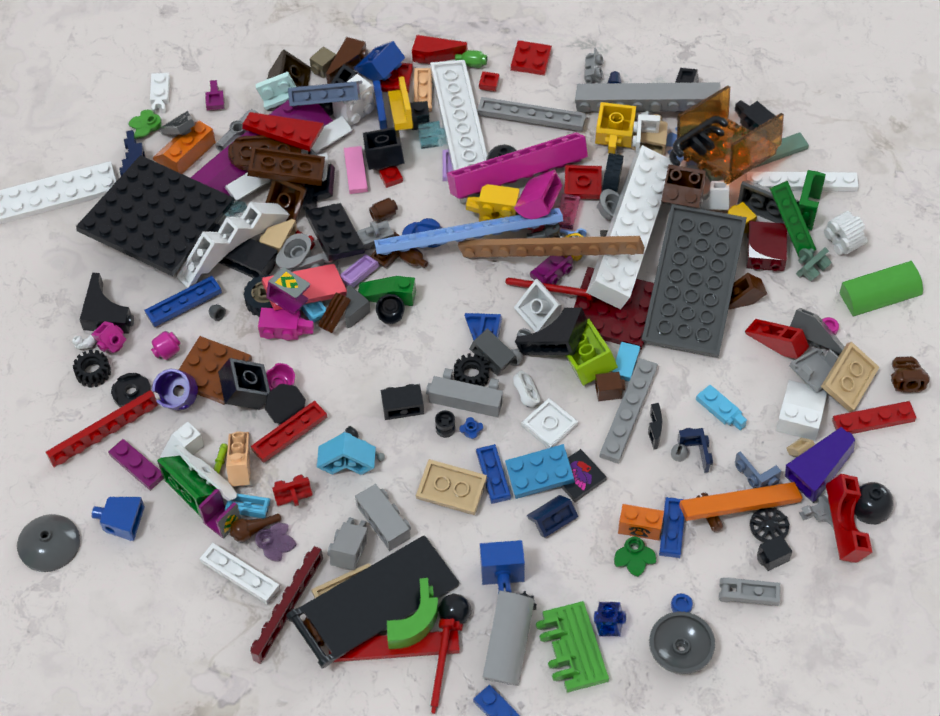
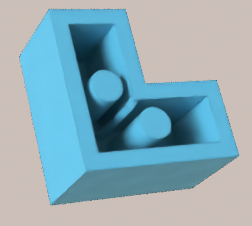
M344 432L318 446L317 468L332 475L344 468L362 475L374 469L376 447L352 436L350 433Z

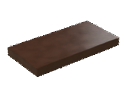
M252 147L247 176L321 186L325 157Z

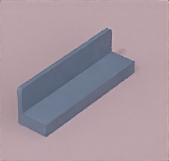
M362 81L288 88L290 106L360 100L359 84Z

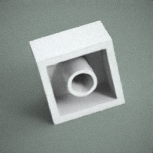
M358 74L347 82L362 81L359 84L360 100L332 102L334 117L337 119L343 116L350 127L374 110L372 85Z

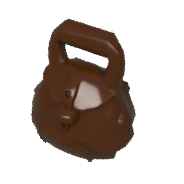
M912 356L896 357L892 361L894 372L891 374V382L895 391L919 392L927 388L930 376L921 368L917 359Z

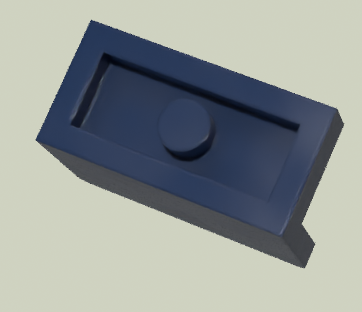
M558 495L529 513L527 517L535 522L540 535L545 538L576 519L578 514L571 499Z

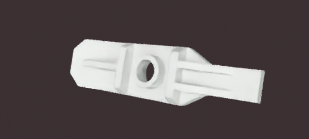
M181 445L174 446L173 449L181 455L188 464L191 471L196 470L201 478L207 480L206 484H212L219 489L224 499L232 501L237 498L231 484L203 460L193 456Z

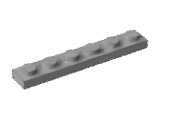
M481 97L478 107V115L583 131L586 113Z
M639 358L601 449L600 458L619 464L657 370V363Z

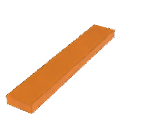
M795 482L680 500L679 506L686 521L799 503L802 500V496Z

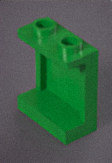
M807 170L798 207L808 230L812 231L819 202L808 199H820L826 174Z

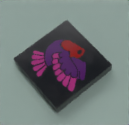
M580 449L568 457L575 482L560 487L576 502L606 481L607 477Z

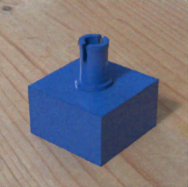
M522 540L480 543L482 585L498 584L499 595V591H504V588L506 592L512 593L511 583L524 582L525 561Z

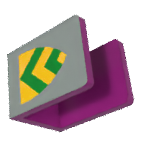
M283 267L268 281L266 298L294 315L308 301V298L302 294L310 287V283Z
M215 489L198 507L203 523L222 538L230 533L231 524L235 520L241 519L237 503L233 502L225 510L219 489Z

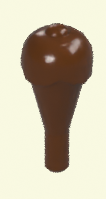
M275 514L259 519H237L231 524L230 536L237 542H246L250 540L251 536L266 526L280 522L281 516L280 514Z

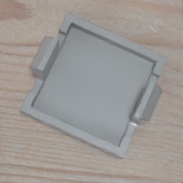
M817 347L792 361L789 365L815 392L823 389L821 385L838 359V356L831 349L828 350L825 357L822 354L823 351Z

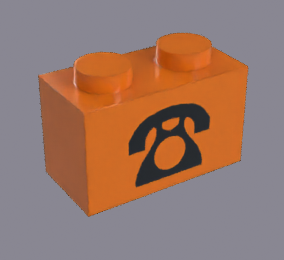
M622 504L618 534L659 541L664 511Z

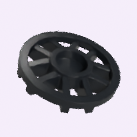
M776 507L759 509L754 512L750 520V530L753 536L763 543L770 540L765 539L768 534L772 539L776 537L775 532L785 538L789 531L788 517L777 510ZM768 512H773V516L769 517ZM784 521L785 524H778V522ZM753 525H756V526H758L759 528H757L756 530H754V526H753ZM760 531H763V532H764V534L762 535V537H761L760 535H758V533H759Z

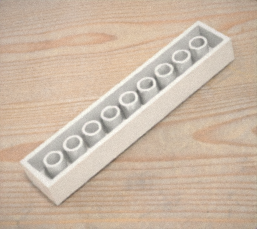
M643 145L640 147L632 160L606 236H640L645 247V253L661 205L668 164L673 165L669 158ZM644 254L599 255L586 293L621 309L631 296Z

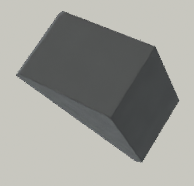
M347 285L346 297L351 299L345 310L346 327L351 328L370 313V304L351 285Z

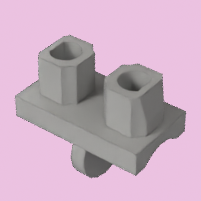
M387 220L378 224L372 221L369 227L356 231L365 250L373 248L374 240L394 237V233Z

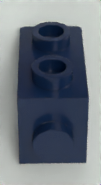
M703 428L679 430L677 439L679 444H683L686 447L699 445L704 473H708L710 465H713L712 453H708L707 449L709 447L708 435H704Z

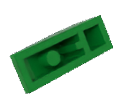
M392 276L362 282L359 284L358 292L369 302L376 303L380 297L387 293L396 294L403 300L405 306H413L416 283L414 277Z

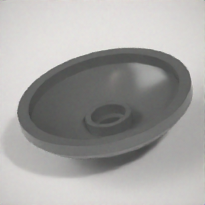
M56 514L40 516L29 522L21 531L17 541L18 555L22 562L32 570L39 572L58 570L66 566L77 554L80 546V534L76 525L64 516Z
M672 612L661 617L652 627L649 647L656 662L664 669L677 674H691L703 669L710 662L715 650V638L710 626L699 616L689 612ZM681 646V647H683L685 650H684V651H679V650L677 649V647Z

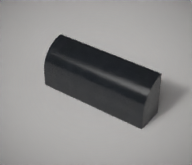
M216 224L210 232H218L221 225ZM250 238L234 248L218 263L252 278L259 277L260 275H270L276 264L278 250Z

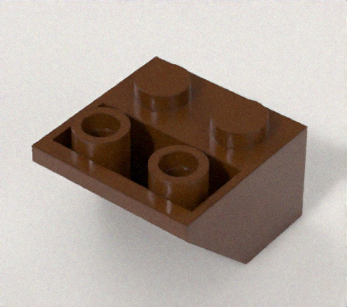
M668 164L661 202L668 205L677 204L700 209L706 171Z

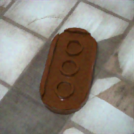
M262 135L238 137L228 148L230 162L241 170H248L252 147L301 153V148Z

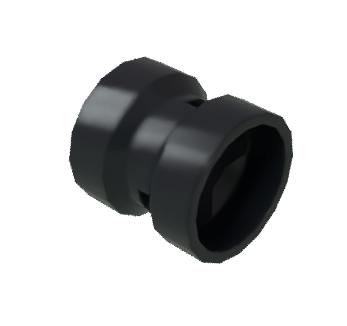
M447 410L440 411L435 416L436 433L440 437L447 438L455 433V416Z

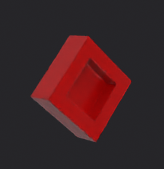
M482 71L479 89L496 91L500 74Z
M397 166L379 170V175L386 188L403 182V177Z

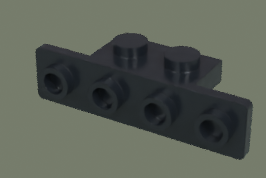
M313 149L310 152L308 151L310 155H317ZM328 164L327 177L325 181H322L321 186L305 184L304 187L307 191L302 203L305 210L317 208V201L333 196L335 167L332 164Z

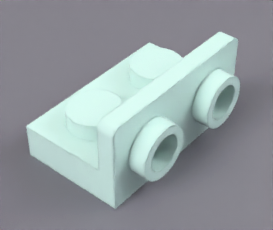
M289 72L256 84V89L264 101V108L266 110L285 103L289 99L288 88L296 87Z

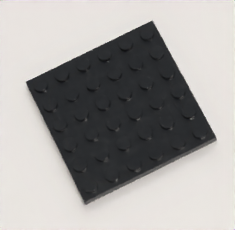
M140 155L77 224L76 230L173 276L188 258L202 232H210L234 204V197Z

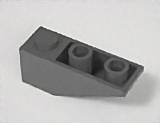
M802 308L796 310L790 327L803 329L806 339L810 340V344L813 346L821 347L822 345L831 349L836 355L843 351L845 346L817 314Z

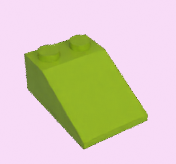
M587 319L588 322L575 354L565 355L583 386L595 380L596 374L609 373L618 368L611 350L590 319Z

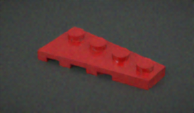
M249 112L242 124V129L309 152L324 128V123L253 112Z

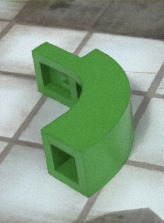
M420 578L421 601L418 610L409 618L387 621L389 649L412 646L424 639L434 627L438 617V597H434L433 585L429 586L428 578Z

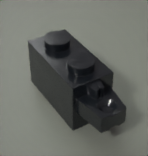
M742 100L735 104V111L741 118L740 124L764 144L781 133L783 121L758 101L750 106Z

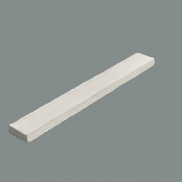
M343 116L324 126L312 147L315 153L320 152L352 132L351 127ZM301 149L302 154H308V151ZM248 173L226 185L225 189L231 197H234L236 203L273 179L247 176Z

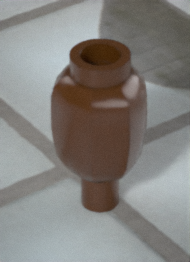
M410 248V250L404 252L397 251L400 259L411 266L417 267L420 265L426 268L429 264L428 261L423 259L422 252L416 248Z

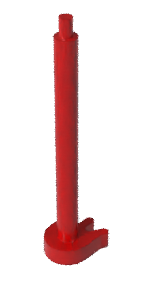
M441 619L439 621V628L443 629L430 705L432 707L431 714H435L436 708H438L450 631H462L463 624H460L459 621H454L455 619Z

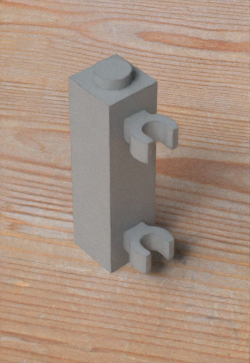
M445 368L443 378L434 376L432 383L427 385L426 394L429 395V403L499 417L503 403V391L498 390L499 379L491 378L489 388L452 380L453 370Z

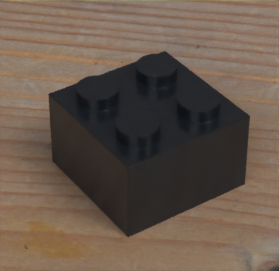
M392 127L363 133L364 149L369 170L405 164L399 130L395 131V128Z
M229 358L218 371L225 404L260 410L266 403L267 393L270 392L264 364Z

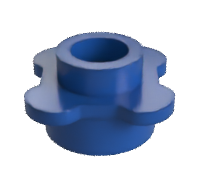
M468 417L465 424L459 427V430L466 437L474 439L479 435V431L483 430V424L474 421L472 417Z

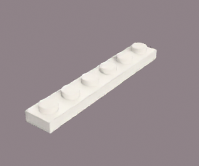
M746 172V180L767 188L788 181L792 191H802L807 172ZM821 172L826 174L822 191H858L857 173Z

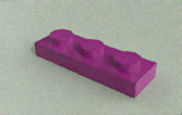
M124 439L108 451L109 456L149 490H152L163 480L161 471Z

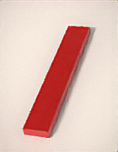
M443 631L429 632L418 643L399 649H389L387 635L375 636L333 662L439 655ZM450 631L447 654L459 653L458 631Z

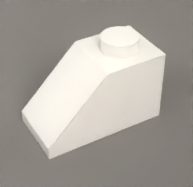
M189 422L185 423L171 435L160 458L180 455L173 449L176 445H181L194 455L204 447L201 434Z

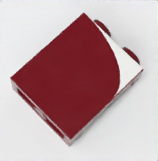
M749 221L746 268L784 271L787 261V229L785 224Z

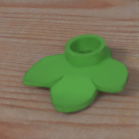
M143 110L140 116L133 117L128 125L136 129L135 138L138 139L147 136L151 131L158 130L162 125V120L152 110Z

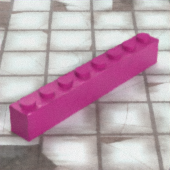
M575 132L447 172L450 194L458 199H464L470 194L481 193L482 187L487 184L501 186L504 183L517 182V179L523 177L530 178L536 173L548 172L551 168H561L570 162H580L581 159L588 157L585 136Z

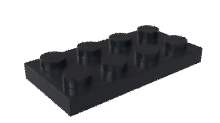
M341 203L305 210L306 218L328 261L365 253V247Z

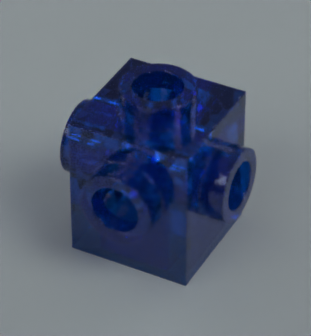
M599 602L598 610L594 612V623L596 624L599 636L621 635L622 625L626 623V612L622 611L620 602Z

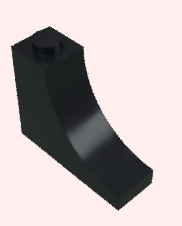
M92 273L79 319L83 330L94 331L106 321L113 323L114 326H119L125 334H129L130 326L134 324V316L131 315L129 307L117 305L107 299L103 294V281L100 273Z
M582 307L564 308L559 317L549 326L529 335L517 336L515 343L523 355H574L588 321Z

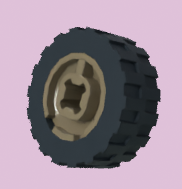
M609 153L602 191L606 189L618 191L624 155Z
M270 275L254 277L244 288L246 307L254 316L260 317L261 308H273L270 300L266 298L267 293L262 284V278Z

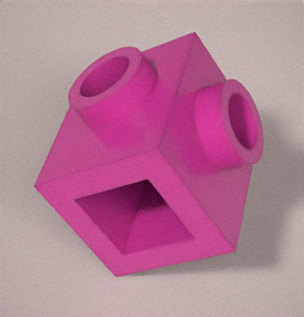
M106 321L91 334L98 342L96 344L97 347L103 352H117L127 340L119 326H114L113 323Z

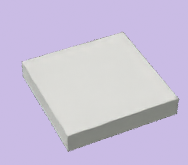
M548 398L521 422V426L547 448L556 446L578 426V421Z

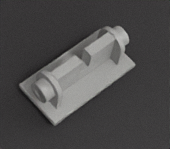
M594 48V53H589L585 57L586 69L584 80L587 84H591L594 81L600 84L603 77L601 68L604 60L602 54H599L596 48Z

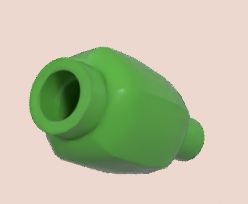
M469 50L463 54L455 55V60H464L468 67L481 68L483 65H487V55H484L481 51Z

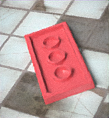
M335 264L293 272L310 283V287L302 294L308 298L305 304L332 299L336 292L346 296V287ZM268 276V277H263V278H262V284H263V286H264V289H265L266 293H267L268 281H269L273 276ZM270 301L274 310L283 309Z

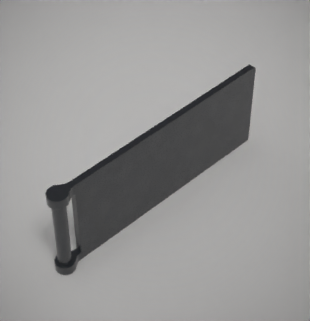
M423 535L301 607L291 610L287 613L286 617L290 622L294 623L319 660L318 664L323 669L336 659L387 629V621L402 620L416 612L421 601L420 578H428L429 586L433 585L434 597L438 598L458 587L459 581L427 537ZM302 614H305L331 654L325 655L301 620L300 616Z

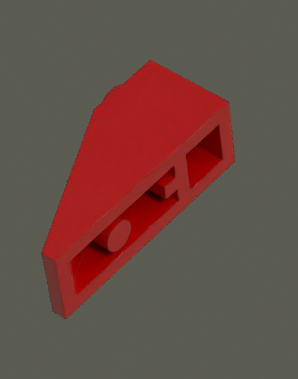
M416 35L412 47V61L430 64L432 62L453 60L456 54H463L465 51H468L467 42Z
M755 319L745 330L746 335L782 356L797 359L809 347L803 329Z

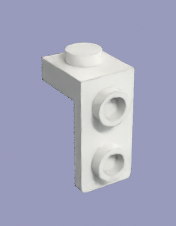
M638 114V122H634L633 132L637 133V136H633L632 147H636V153L640 149L641 132L659 133L660 116Z

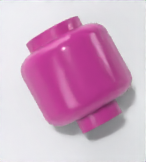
M164 331L152 340L153 348L151 351L157 358L162 357L164 360H168L179 352L181 342L173 332Z

